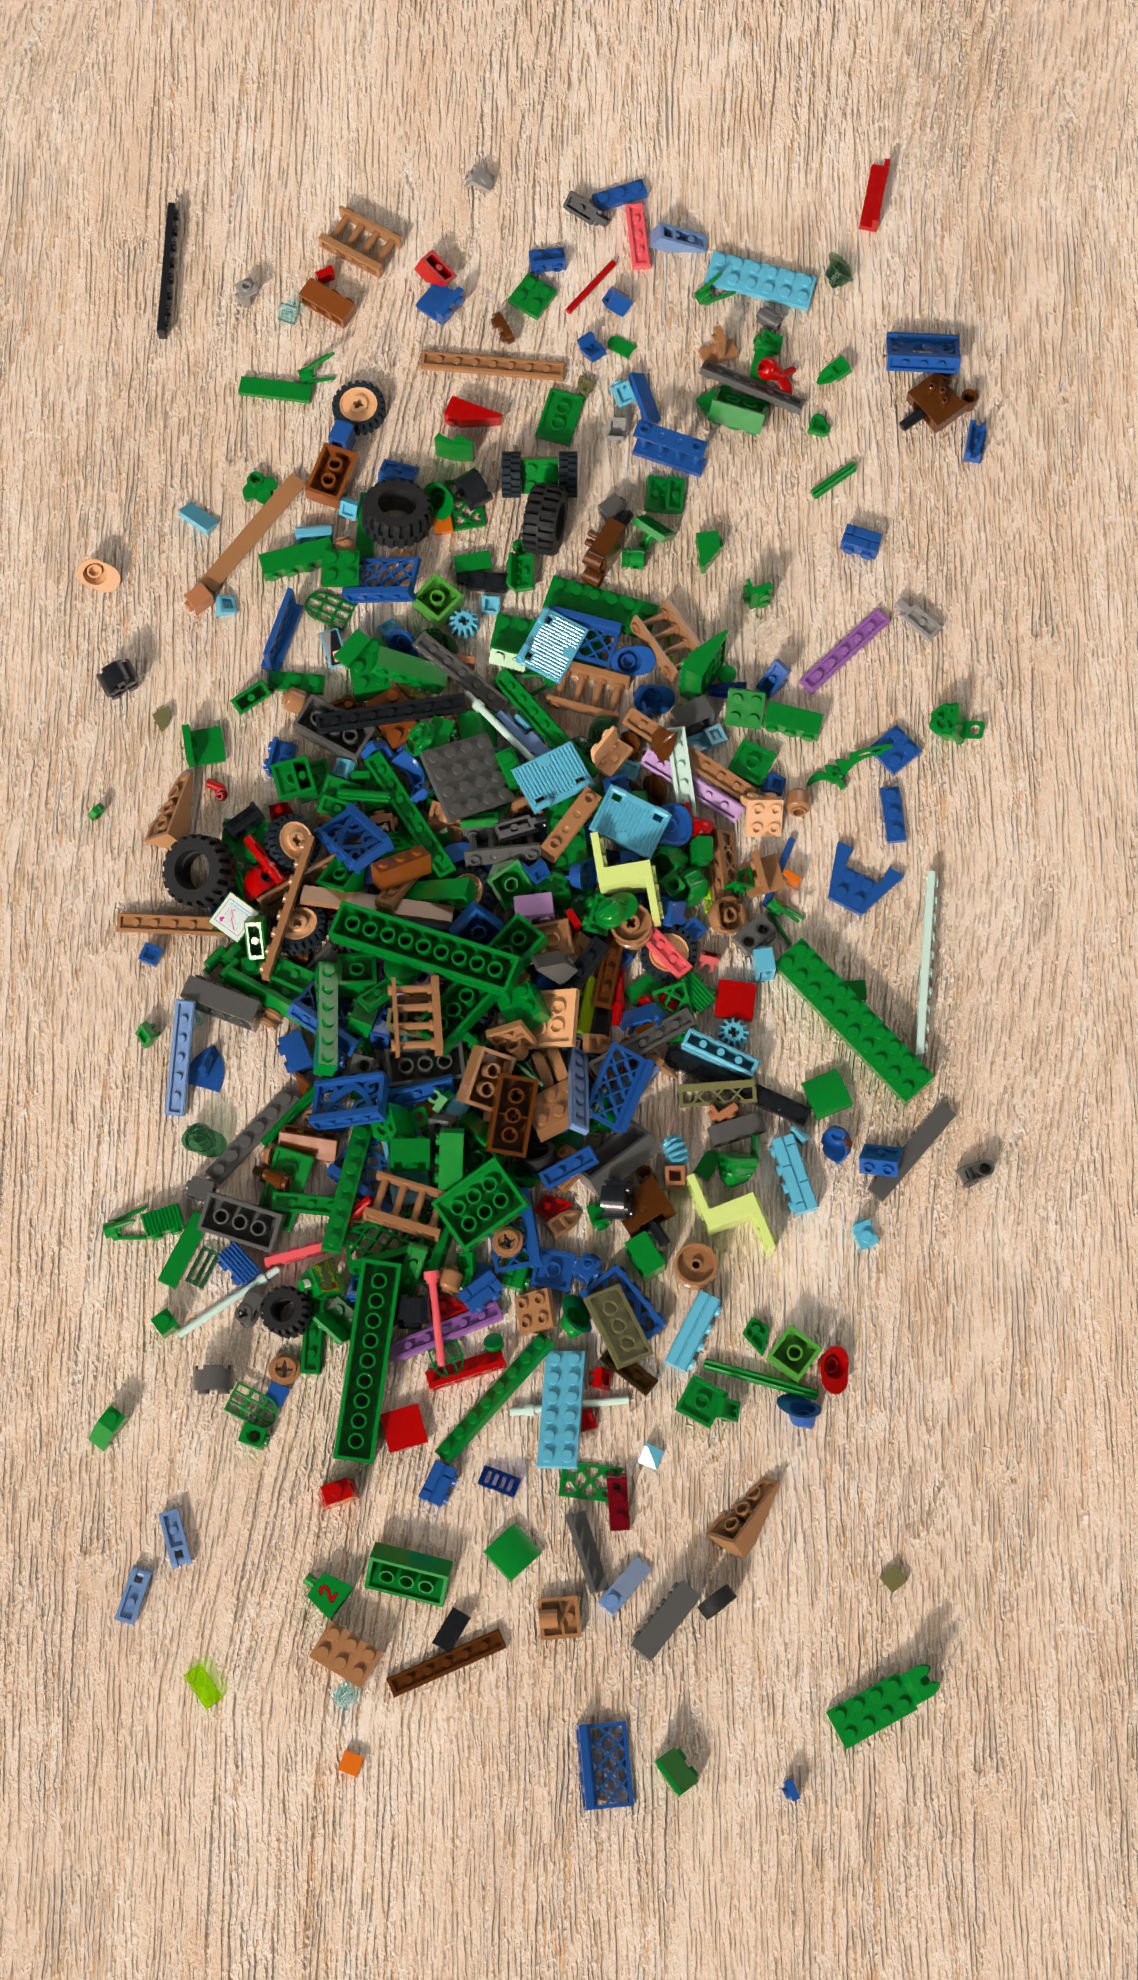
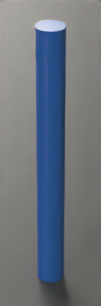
M792 837L788 838L779 860L782 873L796 841ZM774 892L765 894L762 906L766 907L772 900Z

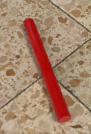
M611 260L565 309L568 314H571L617 265L616 262Z

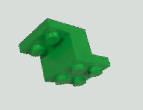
M304 755L270 765L280 802L299 797L300 804L318 800L326 774H331L327 758L308 763L307 756Z

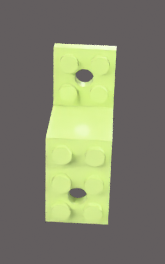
M598 832L590 833L601 895L611 897L620 892L633 894L647 891L653 926H661L660 919H664L655 865L651 866L649 859L608 867L603 837L599 838Z
M694 1173L686 1177V1187L708 1238L752 1221L766 1257L774 1254L777 1239L775 1234L769 1231L768 1226L770 1223L766 1214L762 1215V1204L758 1196L755 1197L754 1193L751 1192L710 1209L711 1204L707 1195L703 1196L702 1194L703 1185L700 1178H696Z

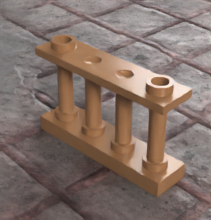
M340 205L341 220L330 235L320 234L318 237L319 246L381 279L384 274L382 261L393 245L399 249L402 248L400 235L362 217L351 208H345ZM348 221L356 225V228L345 243L336 240ZM363 229L371 233L372 235L361 251L351 248ZM378 237L386 241L387 243L376 259L366 256Z
M668 599L663 602L659 610L660 613L644 621H641L639 616L635 615L630 627L643 645L654 652L656 663L661 668L663 675L672 683L679 673L678 670L681 669L680 664L682 660L673 664L667 656L683 648L687 649L690 653L701 646L702 643L671 600ZM663 619L666 620L670 627L652 636L647 627ZM676 634L680 642L662 650L657 641Z
M572 661L560 684H557L554 696L547 694L546 703L554 709L562 708L603 719L606 723H618L619 713L615 712L621 690L629 689L630 676ZM569 675L578 677L572 701L561 698ZM588 679L596 682L590 705L579 703L585 681ZM606 684L614 687L608 710L597 708L603 685Z
M588 786L585 787L541 845V856L552 865L599 805L598 802L602 797Z
M439 975L431 976L430 982L424 985L396 986V977H392L391 984H388V996H392L394 1040H391V1052L395 1051V1058H399L400 1049L431 1048V1050H434L435 1056H443ZM427 992V994H431V1001H428V1003L397 1004V993ZM428 1011V1013L432 1012V1019L426 1022L398 1023V1012ZM429 1029V1031H433V1038H430V1040L399 1041L400 1030Z
M377 1171L376 1180L381 1181L373 1206L370 1208L365 1207L363 1220L438 1242L441 1235V1230L437 1227L440 1215L435 1208L429 1224L419 1223L418 1218L426 1195L439 1198L448 1190H438L437 1188L397 1177L390 1171ZM388 1184H392L400 1188L392 1212L388 1214L382 1212L380 1208ZM408 1189L417 1192L418 1196L411 1217L404 1219L400 1217L399 1213Z

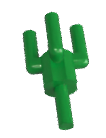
M244 938L240 944L231 942L226 948L222 945L219 946L203 962L206 966L203 969L204 974L208 976L221 964L224 969L218 974L220 977L218 983L225 985L229 969L233 967L239 971L237 965L240 963L241 958L246 955L243 951L246 947V939Z

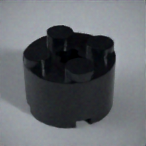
M475 467L454 480L457 491L461 497H464L470 511L476 510L494 499L491 491H487V484Z
M125 659L126 662H121V660L114 661L101 669L103 673L100 675L99 673L96 674V678L105 695L111 697L112 700L120 698L122 693L127 690L131 692L139 687L138 682L140 679L129 659Z
M604 1180L606 1185H602L600 1206L605 1209V1213H601L603 1219L629 1220V1218H634L635 1207L632 1206L633 1198L636 1197V1187L632 1186L629 1180Z
M398 1295L393 1327H396L397 1324L399 1329H421V1325L426 1324V1328L431 1327L432 1309L429 1296L419 1295L417 1298H409V1295Z

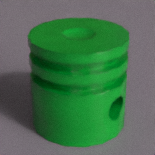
M623 546L621 568L626 567L628 569L630 567V569L643 570L645 548L632 547L630 549V547H627L626 549Z

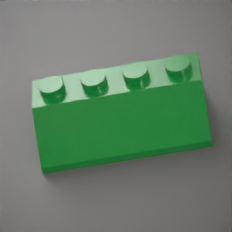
M375 1542L369 1558L364 1588L443 1608L454 1561Z

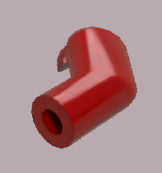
M207 779L205 787L215 791V798L218 801H225L228 797L225 785L215 780Z

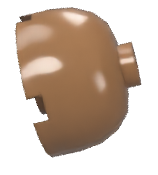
M726 896L715 900L708 910V921L713 930L724 935L733 934L741 930V926L746 922V913L742 903L739 904L736 901L737 898Z

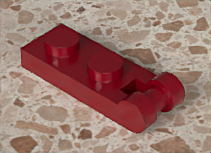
M620 1473L618 1476L606 1474L610 1532L630 1530L626 1473ZM621 1483V1489L613 1490V1484Z

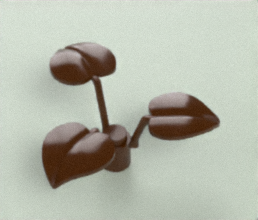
M658 729L653 733L651 744L655 750L654 754L657 755L660 761H666L671 756L676 743L677 732ZM631 731L621 733L620 740L631 746L634 750L628 760L634 762L638 754L645 755L646 751L639 750L641 740L636 733ZM653 772L652 776L644 778L643 790H646L647 794L661 805L666 793V784L661 776H656L657 774Z

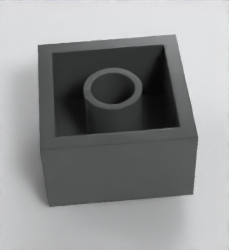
M697 695L692 697L689 702L673 707L670 725L671 727L685 726L686 737L701 733L705 728L714 726L715 712L705 695L700 697Z

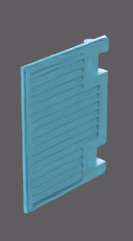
M544 607L515 661L560 684L589 629L548 607ZM547 616L553 618L550 624L545 623ZM527 652L533 654L530 661L525 659Z
M572 741L511 770L534 814L580 793L586 786L590 788L595 785ZM581 777L584 778V780L579 783H576L575 781ZM543 796L544 800L536 803L535 800Z
M610 785L589 830L598 832L599 835L647 859H651L672 814L659 806L652 805L630 794L627 790L617 785ZM614 793L622 796L620 803L611 799ZM655 813L663 817L661 823L652 819Z

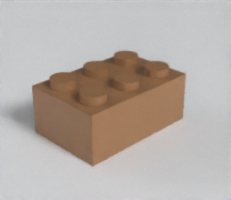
M473 1045L456 1101L491 1112L497 1074L511 1075L517 1058L483 1046Z
M568 1078L536 1095L531 1125L541 1143L569 1129Z
M330 1621L309 1657L363 1690L384 1653Z

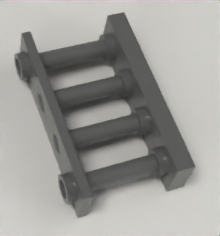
M515 818L499 819V823L509 821ZM493 826L462 828L464 842H469L470 849L464 850L466 867L496 864L517 858L519 861L542 859L540 842L534 843V835H539V832L526 836L527 844L515 845L514 839L508 841V846L496 847L497 836ZM488 840L489 847L477 849V841Z

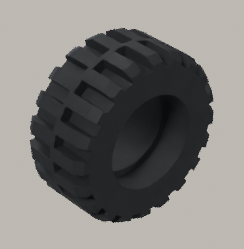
M387 479L383 483H376L375 487L372 486L367 490L362 502L361 523L364 532L371 540L377 541L381 546L387 545L388 548L398 547V549H402L404 546H413L415 542L419 543L427 536L431 527L432 504L430 497L423 488L420 489L419 485L411 484L408 480L400 481V479L390 481V479ZM400 510L409 515L405 517H392L384 512Z
M538 482L530 489L522 526V545L528 553L554 556L559 552L566 528L568 492L563 486Z
M189 834L187 837L179 838V842H174L171 845V851H167L165 855L167 856L166 861L163 860L162 865L164 866L162 877L165 878L163 883L165 888H169V895L175 897L174 899L178 903L191 907L207 908L214 907L217 903L221 904L225 899L224 897L231 891V887H235L236 884L234 879L238 875V871L235 870L237 861L233 859V851L228 849L229 846L225 842H221L216 837ZM204 854L209 863V875L206 882L201 887L196 888L190 876L191 866L198 856Z

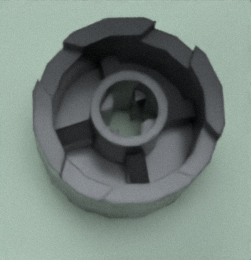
M203 1365V1369L199 1370L198 1366H193V1390L197 1391L198 1395H209L210 1391H218V1394H230V1390L234 1389L233 1365H228V1369H223V1365Z

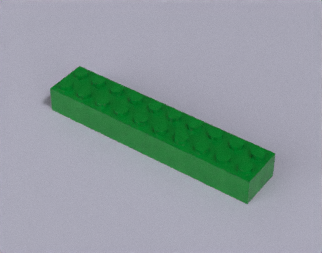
M344 900L341 901L328 933L333 943L432 975H439V977L507 999L511 998L524 965L520 956Z
M803 938L775 961L776 971L905 1106L934 1081L935 1076Z
M361 1259L332 1455L333 1459L373 1464L402 1266L400 1263Z

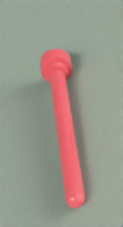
M439 1270L423 1272L424 1280L429 1284L437 1363L442 1367L445 1365V1354L437 1292L440 1274Z

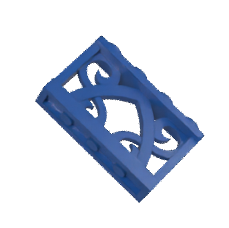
M908 332L886 333V371L959 374L961 361L959 335ZM914 350H915V351H931L932 353L913 352V351H914Z
M350 802L345 806L346 810L323 826L316 827L315 830L318 834L316 838L321 845L325 844L327 850L331 854L334 853L339 862H344L349 871L353 870L358 875L361 873L360 870L384 853H391L395 848L390 837ZM364 832L360 839L361 844L345 845L348 833L359 834Z
M377 1070L372 1073H358L352 1076H340L332 1079L324 1078L315 1081L312 1113L309 1115L308 1122L317 1131L387 1121L386 1107L391 1079L384 1071ZM379 1085V1090L375 1094L370 1095L374 1093L376 1090V1087L370 1089V1087ZM354 1090L363 1098L358 1100L351 1109L346 1110L339 1102L349 1092ZM333 1092L330 1095L327 1094L330 1101H324V1094ZM374 1099H377V1105H376V1106L374 1105V1102H373Z
M615 1264L579 1293V1297L583 1301L584 1297L589 1296L602 1283L604 1289L608 1288V1280L611 1277H617L622 1283L621 1288L623 1292L626 1286L631 1291V1293L624 1292L627 1300L633 1302L634 1314L638 1322L642 1326H647L649 1324L645 1323V1318L649 1317L654 1321L652 1330H643L647 1340L649 1341L666 1328L664 1316L660 1312L656 1313L652 1307L654 1305L647 1296L644 1298L640 1294L641 1288L635 1281L631 1283L627 1278L629 1274L623 1266L618 1267ZM641 1305L647 1312L641 1313Z

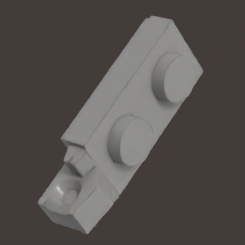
M901 598L896 602L894 608L900 612L899 616L928 642L942 630V626L915 603L914 605L912 603L907 604Z

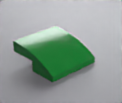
M439 433L435 436L437 456L460 462L474 461L473 441L458 434L454 440Z
M648 475L646 478L644 511L661 514H682L686 479L673 476L661 478Z
M467 711V713L458 714L460 740L487 733L492 746L498 747L496 728L480 712ZM489 711L495 717V712Z
M326 774L316 811L336 817L346 810L345 806L350 802L358 807V800L338 799L337 790L340 788L362 790L363 785Z
M281 958L267 987L294 1001L314 980V972Z
M836 1068L801 1083L816 1120H821L853 1106L848 1091Z
M516 1523L510 1526L483 1551L509 1582L523 1572L542 1553Z

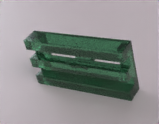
M203 1246L185 1281L204 1290L219 1261L217 1256L220 1253ZM205 1252H208V1255L201 1269L199 1270L195 1280H193L192 1277L196 1272ZM212 1255H214L215 1257L213 1258L202 1282L199 1283Z

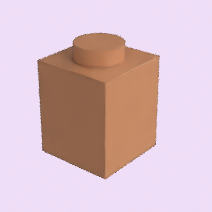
M199 583L184 594L186 601L184 605L190 612L193 611L196 615H199L215 603L212 594L202 583Z
M665 1166V1190H685V1166Z

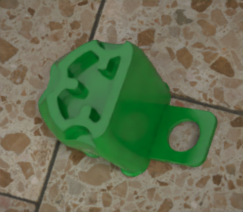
M957 702L951 704L944 703L931 712V721L929 723V728L936 735L946 741H955L957 745L963 744L965 739H981L985 727L983 721H968L962 706ZM978 725L980 727L979 733L975 735L970 734V728Z
M661 844L659 849L654 851L650 864L651 866L655 865L658 885L662 883L671 896H676L686 887L676 872L688 863L689 857L678 846ZM675 879L678 881L679 888L677 890L670 888V880Z
M685 868L678 874L686 887L676 896H671L662 885L663 894L686 902L685 909L701 904L708 895V881L698 868ZM672 879L669 882V886L671 889L677 890L679 883L677 880Z
M558 870L550 872L551 875L539 884H534L535 894L552 892L555 911L563 919L565 918L564 909L570 906L572 892L569 887V880L565 879V875Z
M388 1102L386 1107L387 1121L370 1123L375 1139L390 1142V1138L395 1136L414 1138L415 1130L428 1125V1114L423 1106L409 1112V1109L405 1106ZM421 1112L424 1118L423 1121L418 1124L415 1121V1116L417 1113Z
M755 1134L751 1135L750 1152H725L718 1154L719 1176L728 1187L744 1184L753 1175L760 1161L758 1156L759 1138Z

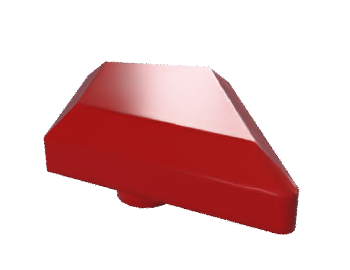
M287 801L268 805L272 821L287 814H294Z
M545 1194L534 1208V1211L549 1221L559 1213L570 1208L573 1203Z
M444 1293L438 1298L441 1321L468 1311L465 1305Z

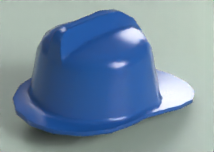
M396 628L387 633L386 644L388 648L419 658L417 650L412 646L416 639L411 632Z
M646 646L624 647L618 649L613 654L611 666L616 673L630 677L639 676L653 670L656 658L654 652Z
M643 684L637 688L636 692H633L634 704L638 711H643L641 703L645 701L646 708L650 707L652 714H664L675 703L674 692L666 686Z
M589 857L581 862L571 864L569 873L565 875V879L570 881L571 886L585 891L595 885L597 878L595 859Z
M783 1394L777 1399L778 1407L788 1413L791 1423L798 1427L812 1429L816 1417L822 1412L820 1405L798 1395Z

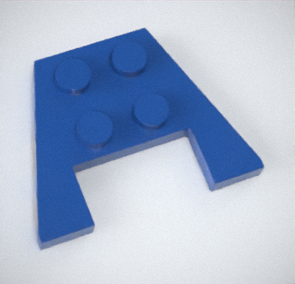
M838 841L828 899L862 916L882 896L900 882L904 875L889 867L882 881L877 883L845 866L854 849Z

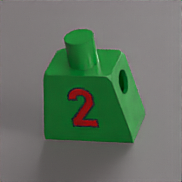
M309 1573L303 1580V1583L311 1588L307 1597L330 1620L334 1618L354 1590L349 1584L326 1573H323L319 1579Z

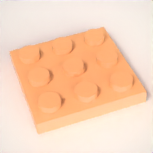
M577 988L541 990L552 1018L531 1031L538 1040V1047L534 1049L575 1047L580 990Z

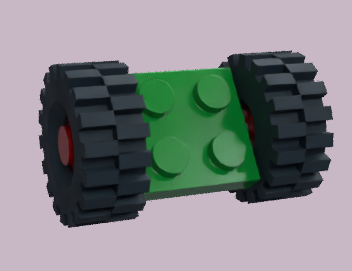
M502 451V498H521V482L522 494H530V489L534 484L539 482L558 485V479L559 486H563L567 490V497L577 498V451H559V471L558 457H521V451Z

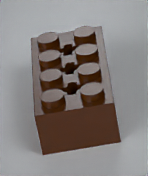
M504 1073L497 1074L484 1151L526 1158L539 1083L538 1079ZM514 1090L519 1095V1099H515V1101L511 1097V1093H514ZM510 1110H513V1114H516V1118H512V1121L507 1116ZM507 1129L513 1134L509 1140H506V1136H504V1132H507Z

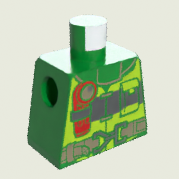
M333 1257L307 1269L301 1274L302 1280H299L297 1283L298 1289L301 1292L307 1291L311 1300L335 1299L347 1291Z

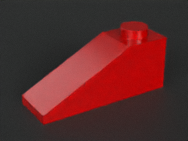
M455 396L451 397L444 412V422L451 427L501 426L503 423L501 413Z

